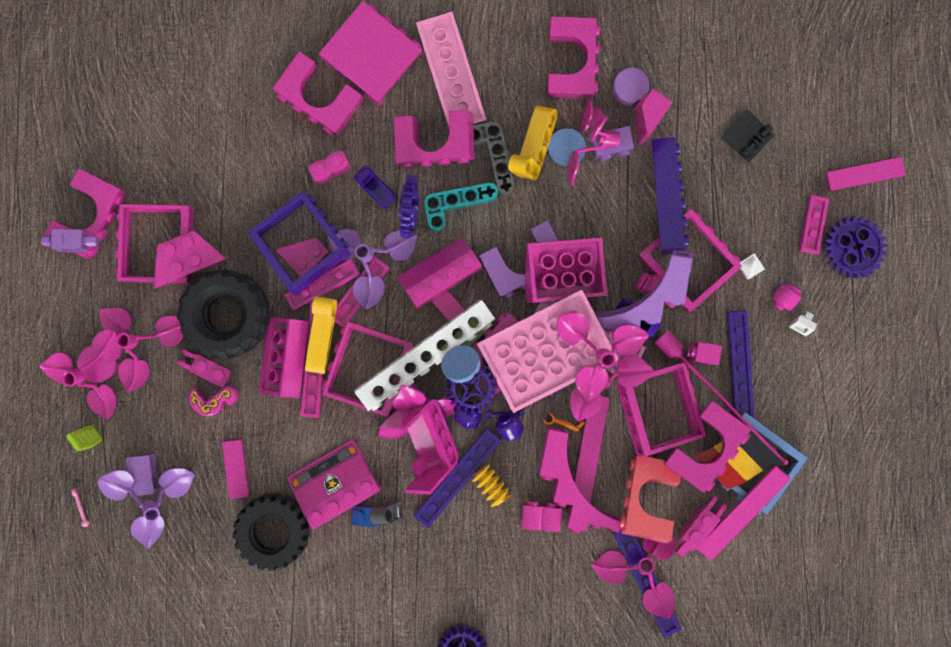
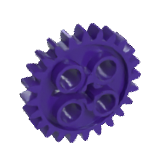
M407 175L405 185L402 187L398 212L401 238L410 239L412 228H415L420 199L418 195L419 187H417L418 179L415 175Z
M853 216L850 220L846 217L843 219V222L837 221V226L830 227L832 232L826 233L829 239L823 240L824 243L828 244V247L823 248V250L828 251L824 258L831 259L827 264L835 265L832 269L833 271L840 269L839 275L846 273V278H850L852 275L854 278H859L860 275L866 277L867 272L869 274L874 273L873 268H880L877 262L885 261L881 255H886L887 252L883 251L882 248L888 245L882 244L886 237H880L883 230H876L877 223L870 225L871 219L864 222L863 216L859 217L858 220L856 216ZM859 231H862L864 234L863 240L858 237ZM841 236L846 240L845 246L840 243ZM865 249L870 252L869 258L864 255ZM847 255H850L852 258L851 264L846 261Z

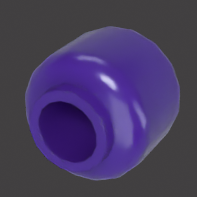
M463 406L459 410H456L455 407L454 412L456 414L454 419L459 425L467 430L475 429L479 426L483 416H481L482 412L479 413L478 408H474V414H471V408H467V413L465 414L463 413Z
M505 412L498 417L496 422L497 431L506 441L519 439L524 431V426L515 413Z

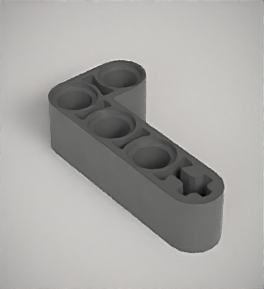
M495 121L473 125L474 132L480 135L479 139L474 140V146L487 144L498 194L502 197L511 196L514 191V180L512 172H510L508 167L509 158L501 125ZM496 128L499 133L496 136H491L488 130ZM495 146H499L503 152L496 155L492 152V149ZM498 165H504L507 168V171L505 173H499L496 170V167ZM506 178V185L510 186L508 192L501 189L503 187L502 179Z

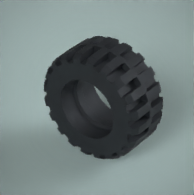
M268 493L255 498L237 515L238 519L233 525L235 531L232 535L233 539H236L235 549H240L241 554L239 556L242 559L246 558L249 560L247 564L250 566L255 564L259 570L268 568V571H275L277 568L283 569L287 565L292 564L303 553L309 542L308 538L310 537L311 530H309L310 525L297 500L294 502L291 500L292 497L288 495L281 496V493L272 495ZM275 514L287 523L290 536L283 547L271 549L262 545L257 539L255 525L263 515Z

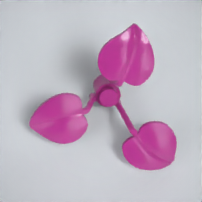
M587 100L583 111L581 130L586 132L589 127V141L593 142L598 134L597 142L601 145L572 151L567 164V176L572 186H575L574 179L579 167L580 153L606 149V146L617 148L620 142V132L601 129L608 117L599 108H595L593 111L591 100Z
M123 308L99 310L103 330L111 329L117 332V346L125 349V352L134 358L123 360L118 368L119 378L126 392L139 389L149 377L148 363L144 360H138V357L131 351V349L136 347L139 339L159 337L160 343L166 347H174L183 339L180 323L176 316L160 318L155 323L157 334L135 336L126 331L132 324L131 315L127 310Z
M577 312L561 314L559 316L557 331L562 341L568 345H576L582 339L597 352L596 360L600 364H596L594 368L591 366L581 368L575 378L576 386L587 402L597 397L605 388L608 381V373L603 368H610L615 364L616 352L621 356L636 354L649 337L648 333L634 325H621L612 333L615 343L612 344L611 351L607 348L598 349L583 336L588 333L590 328L589 320L586 316Z
M111 329L101 331L94 337L92 350L99 355L82 367L72 369V359L62 352L51 355L39 365L42 371L57 383L65 384L68 387L78 385V387L93 388L87 394V404L94 413L100 415L105 420L110 419L116 409L117 399L115 392L106 384L98 388L97 385L83 383L86 377L83 370L101 357L108 362L115 361L120 357L122 348H119L116 344L118 334Z
M626 355L618 362L619 371H615L611 376L608 374V381L604 389L611 385L614 377L619 375L618 382L620 385L628 388L638 386L652 375L653 368L639 356ZM578 388L571 394L570 407L577 421L596 415L602 408L603 400L600 394L589 402L584 399Z
M415 382L409 386L401 384L392 404L395 409L405 411L424 404L426 397L417 389ZM452 398L437 399L444 418L454 414V409L459 404L456 402L454 405H451L450 402L454 400ZM379 430L378 437L386 439L400 438L406 435L408 430L405 432Z
M673 534L672 540L669 543L644 538L642 547L651 554L649 558L641 559L638 565L625 567L626 559L618 551H608L592 564L595 573L604 581L612 584H618L625 580V570L638 569L642 575H648L652 589H648L643 595L644 607L653 615L666 619L671 618L675 607L674 593L665 583L654 586L652 571L655 568V564L652 558L655 556L659 560H665L673 555L675 551Z

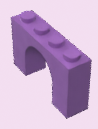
M548 220L530 229L535 243L558 241ZM497 247L479 255L499 297L504 296L506 299L516 294L514 290L520 287L522 290L525 289V274L512 272L504 263Z

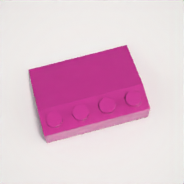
M602 238L529 243L526 245L525 292L527 303L562 300L581 289L586 298L607 296Z

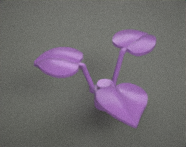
M338 230L336 234L338 238L341 239L343 237L349 245L347 250L350 252V255L344 261L351 260L355 254L363 262L368 277H359L353 285L354 297L365 309L375 306L381 300L385 290L383 280L378 276L372 277L367 265L373 259V253L390 252V256L394 260L404 261L414 252L417 240L416 233L412 232L410 239L401 238L400 230L388 234L384 239V245L388 249L384 250L375 249L374 247L370 249L367 245L361 244L360 235L355 230ZM328 235L329 245L334 252L338 247Z
M171 468L164 471L158 479L162 489L156 502L146 501L142 503L130 489L134 482L133 477L125 470H114L100 476L98 485L101 492L111 500H123L127 492L135 499L139 507L142 508L143 516L134 519L130 528L131 533L146 549H149L157 541L164 528V521L160 516L158 508L161 505L163 492L165 491L166 495L171 498L183 496L189 490L195 474L185 468Z

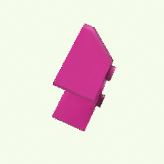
M426 399L424 404L405 411L396 410L379 427L380 431L405 432L408 430L418 454L412 465L415 479L405 489L406 493L431 494L458 463L457 449L440 405L435 399Z

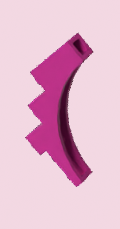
M546 427L537 472L542 476V479L552 481L555 478L551 498L558 506L567 507V504H569L565 522L567 527L575 533L587 532L589 524L592 528L601 529V527H607L610 531L620 532L622 530L619 527L620 518L596 508L578 490L568 465V432L562 429Z

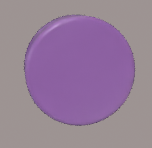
M633 67L620 71L612 85L613 95L616 100L628 106L638 104L649 90V80L642 70Z

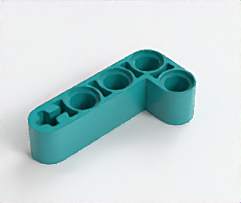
M484 183L429 194L424 200L430 229L439 232L445 228L444 211L495 201L498 196L497 186L493 183ZM487 189H490L492 192L494 191V193H492V197H489L488 194L483 193H486ZM478 190H481V194H483L482 199H479ZM468 192L476 194V198L473 201L466 199L465 196ZM451 195L457 197V202L453 205L447 203V198ZM431 199H436L439 202L436 208L428 206V202ZM434 218L442 220V224L439 227L432 225Z

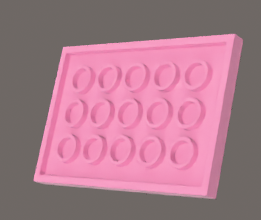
M582 289L477 343L513 413L575 382L576 375L581 368L585 366L594 368L596 364H600L596 360L597 352L582 339L576 345H568L562 341L557 331V321L561 314L577 312L586 316L589 320L590 328L588 333L583 336L598 349L607 348L611 351V344Z

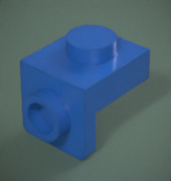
M355 505L352 507V525L374 527L382 524H373L370 521L369 514L373 508L372 506Z

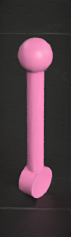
M77 488L72 489V495L75 497L82 518L81 525L87 527L89 521L86 520L78 496L79 491Z

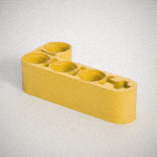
M544 106L535 107L520 155L513 154L509 160V170L516 176L531 180L538 179L558 115L556 109Z
M315 296L313 299L312 313L314 316L305 371L320 374L326 373L337 310L336 299Z

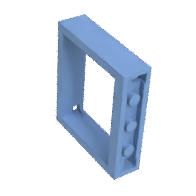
M741 411L740 415L762 437L795 460L786 472L791 480L761 510L763 513L768 514L808 458L746 412ZM719 483L725 490L729 491L732 489L736 492L734 496L739 500L747 494L739 486L726 489Z

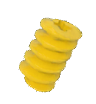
M488 463L474 474L475 477L472 482L479 481L477 488L484 487L481 494L488 493L486 501L493 499L490 506L494 507L506 501L512 494L506 495L509 491L508 488L501 489L504 483L503 481L497 483L499 476H492L495 470H488L490 467Z

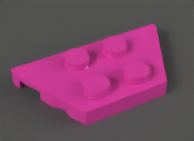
M193 230L157 245L154 286L155 288L162 287L226 261V258Z

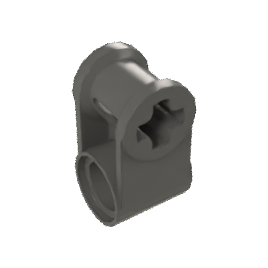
M402 500L390 501L373 507L369 514L370 521L373 524H392L404 521L405 518L402 516L401 510Z

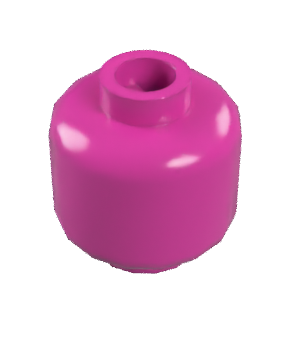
M790 282L788 284L782 283L772 295L775 300L773 304L781 311L784 309L791 311L802 299L800 295L802 291Z

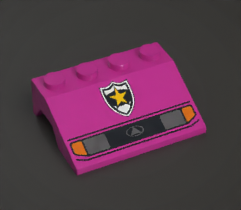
M354 438L287 477L299 506L312 530L382 489L370 471L365 457Z

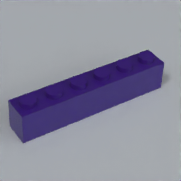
M675 137L652 139L661 255H670L673 253V250L685 252V247H689L688 235H684L683 228H687L686 216L682 217V210L685 209V199L680 197V191H683V179L679 180L678 173H682L681 161L677 162V155H680L679 143L676 144Z

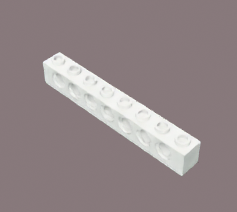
M482 300L476 301L353 391L368 411L371 409L375 411L383 405L382 401L387 397L391 399L397 395V390L400 389L401 384L411 385L414 382L413 378L417 375L423 376L430 371L429 367L434 363L436 365L440 364L450 349L460 346L464 341L469 342L473 340L479 330L482 329L484 331L492 326L491 322L495 318ZM471 317H475L477 320V324L473 328L468 325V320ZM455 328L461 330V336L458 339H455L452 335ZM443 339L446 342V346L443 350H438L437 342ZM424 351H428L430 359L424 362L421 360V354ZM409 362H412L415 366L411 373L405 371V365ZM392 374L399 376V381L396 384L389 383V377ZM378 385L382 386L383 393L375 396L373 388Z

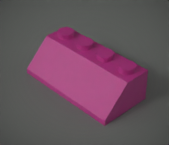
M459 238L396 277L416 310L479 272L482 269V265L472 249L462 238Z
M270 317V324L265 335L259 393L300 398L309 321Z

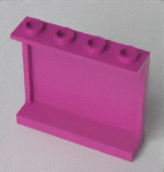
M362 1L320 51L319 56L380 107L384 102L383 98L414 60L419 55H423L422 46L415 39L411 41L406 37L407 33L400 27L395 28L387 16L379 15L377 13L378 10L371 3L367 5Z

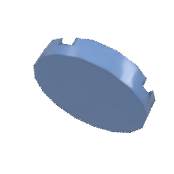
M561 129L552 135L548 146V153L554 163L567 167L572 151L586 148V143L582 135L574 129ZM585 152L580 153L579 162L582 160Z
M460 345L450 349L442 359L441 368L444 375L450 381L464 383L471 380L475 373H478L481 361L478 353L473 348Z

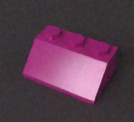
M652 89L650 94L646 92L634 109L636 114L633 120L637 141L640 146L648 139L672 104V101Z

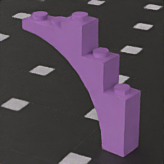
M673 250L670 264L663 278L641 300L617 310L594 312L601 327L605 331L613 332L621 325H634L640 328L642 320L648 324L661 323L665 301L671 305L685 303L693 253Z

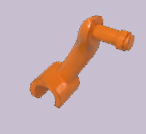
M549 413L552 417L550 422H546L543 418L544 423L548 425L554 423L578 432V429L585 424L582 420L575 427L570 422L555 418L551 413Z

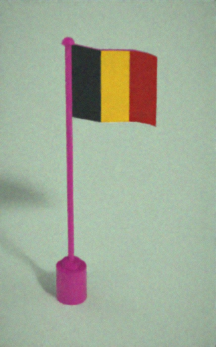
M669 330L654 343L670 360L672 358L675 360L680 358L700 380L751 429L748 433L751 435L745 444L741 443L737 448L739 452L733 460H728L725 464L727 468L721 476H716V479L726 489L743 484L774 465L781 464L785 466L788 464V460H785L682 356L684 346ZM722 441L706 451L693 455L702 464L712 462L721 452Z

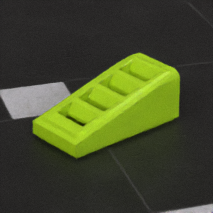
M93 425L66 435L77 452L90 449L102 441V437Z

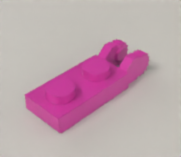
M183 348L182 353L187 357L193 358L194 361L191 365L182 359H178L176 362L178 365L189 369L191 373L221 388L226 386L233 372L232 370Z

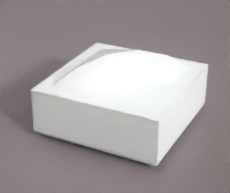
M755 253L740 262L742 265L740 269L747 280L765 269Z

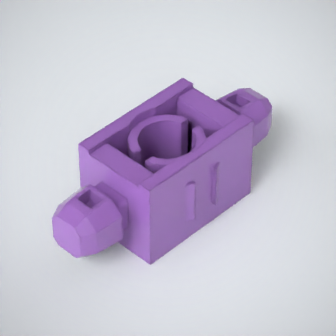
M52 229V235L41 237V244L51 247V249H55L57 252H88V247L97 246L99 239L94 235H88L83 230Z

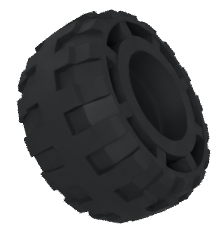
M219 269L199 275L198 278L186 286L187 289L181 295L178 302L180 305L179 312H177V320L180 323V331L183 337L186 338L192 348L213 358H234L250 352L263 340L270 324V305L263 289L252 278L234 270ZM230 296L240 303L242 319L235 330L224 333L212 326L209 312L212 304L218 298Z

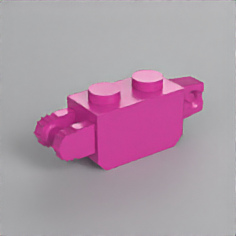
M715 495L709 498L704 506H699L678 534L680 537L677 540L680 544L675 549V552L681 557H684L689 550L691 552L694 549L698 550L721 519L719 517L727 508V504L721 503L714 513L709 511L717 501L718 497Z

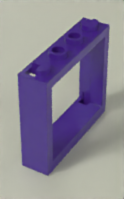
M303 191L247 232L287 289L295 296L350 255V252L347 250L349 245L343 237L341 239L338 238L336 227L332 223L328 224L326 222L327 215L321 208L318 210L315 207L317 202L311 194L307 196ZM305 203L338 249L294 281L262 235Z

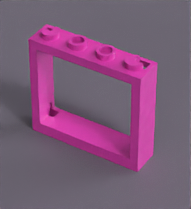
M120 204L119 214H117L119 228L116 230L118 247L115 251L116 258L118 259V266L115 268L117 281L154 283L155 277L129 276L131 212L181 214V236L193 231L194 208L180 205ZM192 274L172 283L189 284L192 281Z
M692 209L688 210L682 217L686 216V220L690 219L732 267L693 302L686 296L685 303L680 304V306L687 313L693 311L742 267L739 257L728 251L727 244L722 239H718L714 235V229L708 224L705 225L701 220L702 216ZM659 236L639 253L637 257L653 275L663 278L665 271L649 254L660 244Z
M347 321V324H344L340 331L342 336L341 342H337L334 349L335 359L330 361L327 369L330 372L328 379H324L321 390H324L322 395L367 410L361 400L332 391L353 329L403 346L402 355L413 348L414 344ZM397 374L394 375L392 384H396L399 381ZM387 397L383 408L379 407L375 411L372 409L369 411L389 417L393 408L392 402L394 397L391 399Z
M685 362L653 370L649 378L674 372L691 433L649 446L633 387H624L616 381L637 456L646 457L706 437L705 425L698 417L700 415V407L695 399V389L691 384L690 372L687 371Z

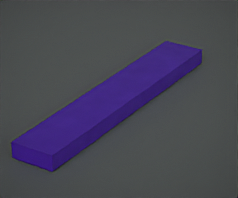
M747 311L727 312L733 408L739 414L741 411L746 412L755 419Z
M486 428L452 471L418 509L414 517L425 527L429 528L502 439L489 428Z
M622 530L620 532H613L629 566L638 565L641 559L646 558L636 536L622 534ZM638 569L631 570L643 595L645 591L652 589L648 575H642ZM652 571V578L654 586L656 587L659 584V582L654 572ZM674 613L669 619L653 615L664 638L681 630Z

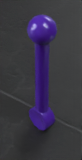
M520 409L514 413L523 416L524 410ZM486 412L485 418L491 419L492 417L500 416L505 412Z

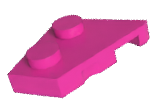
M317 238L276 250L300 277L330 253Z

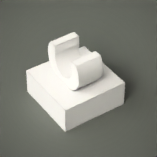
M806 311L805 315L802 314L795 318L789 328L807 336L815 330L817 324L811 321L814 315Z

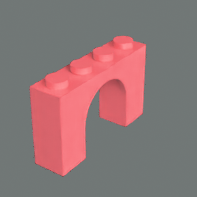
M637 455L634 459L630 460L629 470L631 471V477L626 482L628 495L624 497L622 506L625 508L624 516H621L619 527L622 528V534L663 543H669L672 540L674 521L647 514L639 502V491L645 483L657 482L675 487L680 484L681 476L664 464L665 460Z

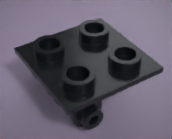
M746 110L721 138L749 163L775 134L772 133V126L769 124L765 126L750 111Z

